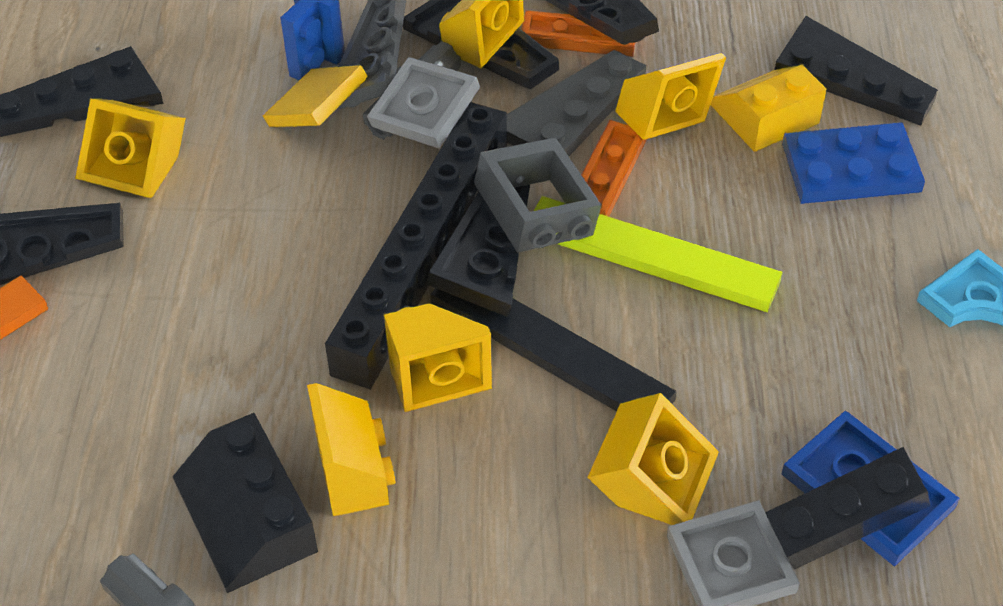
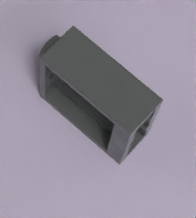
M556 137L480 152L474 184L517 253L593 236L602 204ZM550 180L565 204L529 212L515 188Z

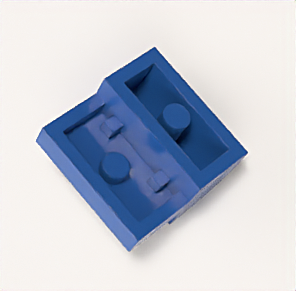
M294 0V5L280 17L289 76L299 81L311 69L319 68L324 60L338 65L344 55L345 46L339 0Z

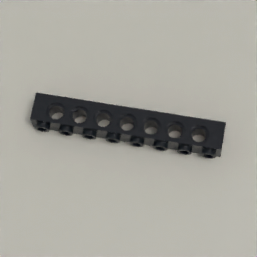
M473 102L469 103L325 342L331 377L370 390L389 358L384 315L397 312L402 308L416 307L420 303L429 287L427 280L431 268L479 192L474 181L480 152L507 147V112Z

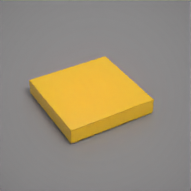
M361 65L311 69L263 115V118L269 127L320 126L368 76Z

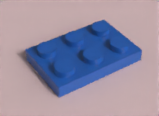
M903 122L784 133L782 146L801 204L920 193L923 191L925 179Z
M845 410L784 463L781 475L803 493H807L897 449ZM914 462L912 463L928 491L931 506L861 538L862 541L894 567L956 508L960 499Z

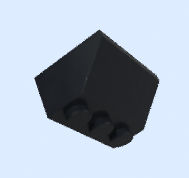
M255 413L209 431L172 476L227 593L318 552L312 520Z

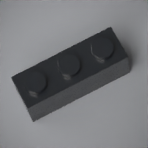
M901 447L765 512L786 557L793 568L797 569L931 505L926 487L904 447Z

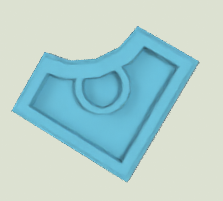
M977 249L919 292L917 302L949 327L963 321L984 320L1003 326V268Z

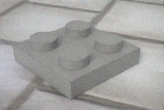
M408 57L367 118L374 128L440 149L479 90L480 85L476 76Z
M759 500L668 526V541L697 606H755L797 593L800 582Z

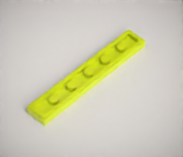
M541 196L533 211L560 206L565 203ZM602 214L598 216L593 236L557 244L767 313L783 273L782 271Z

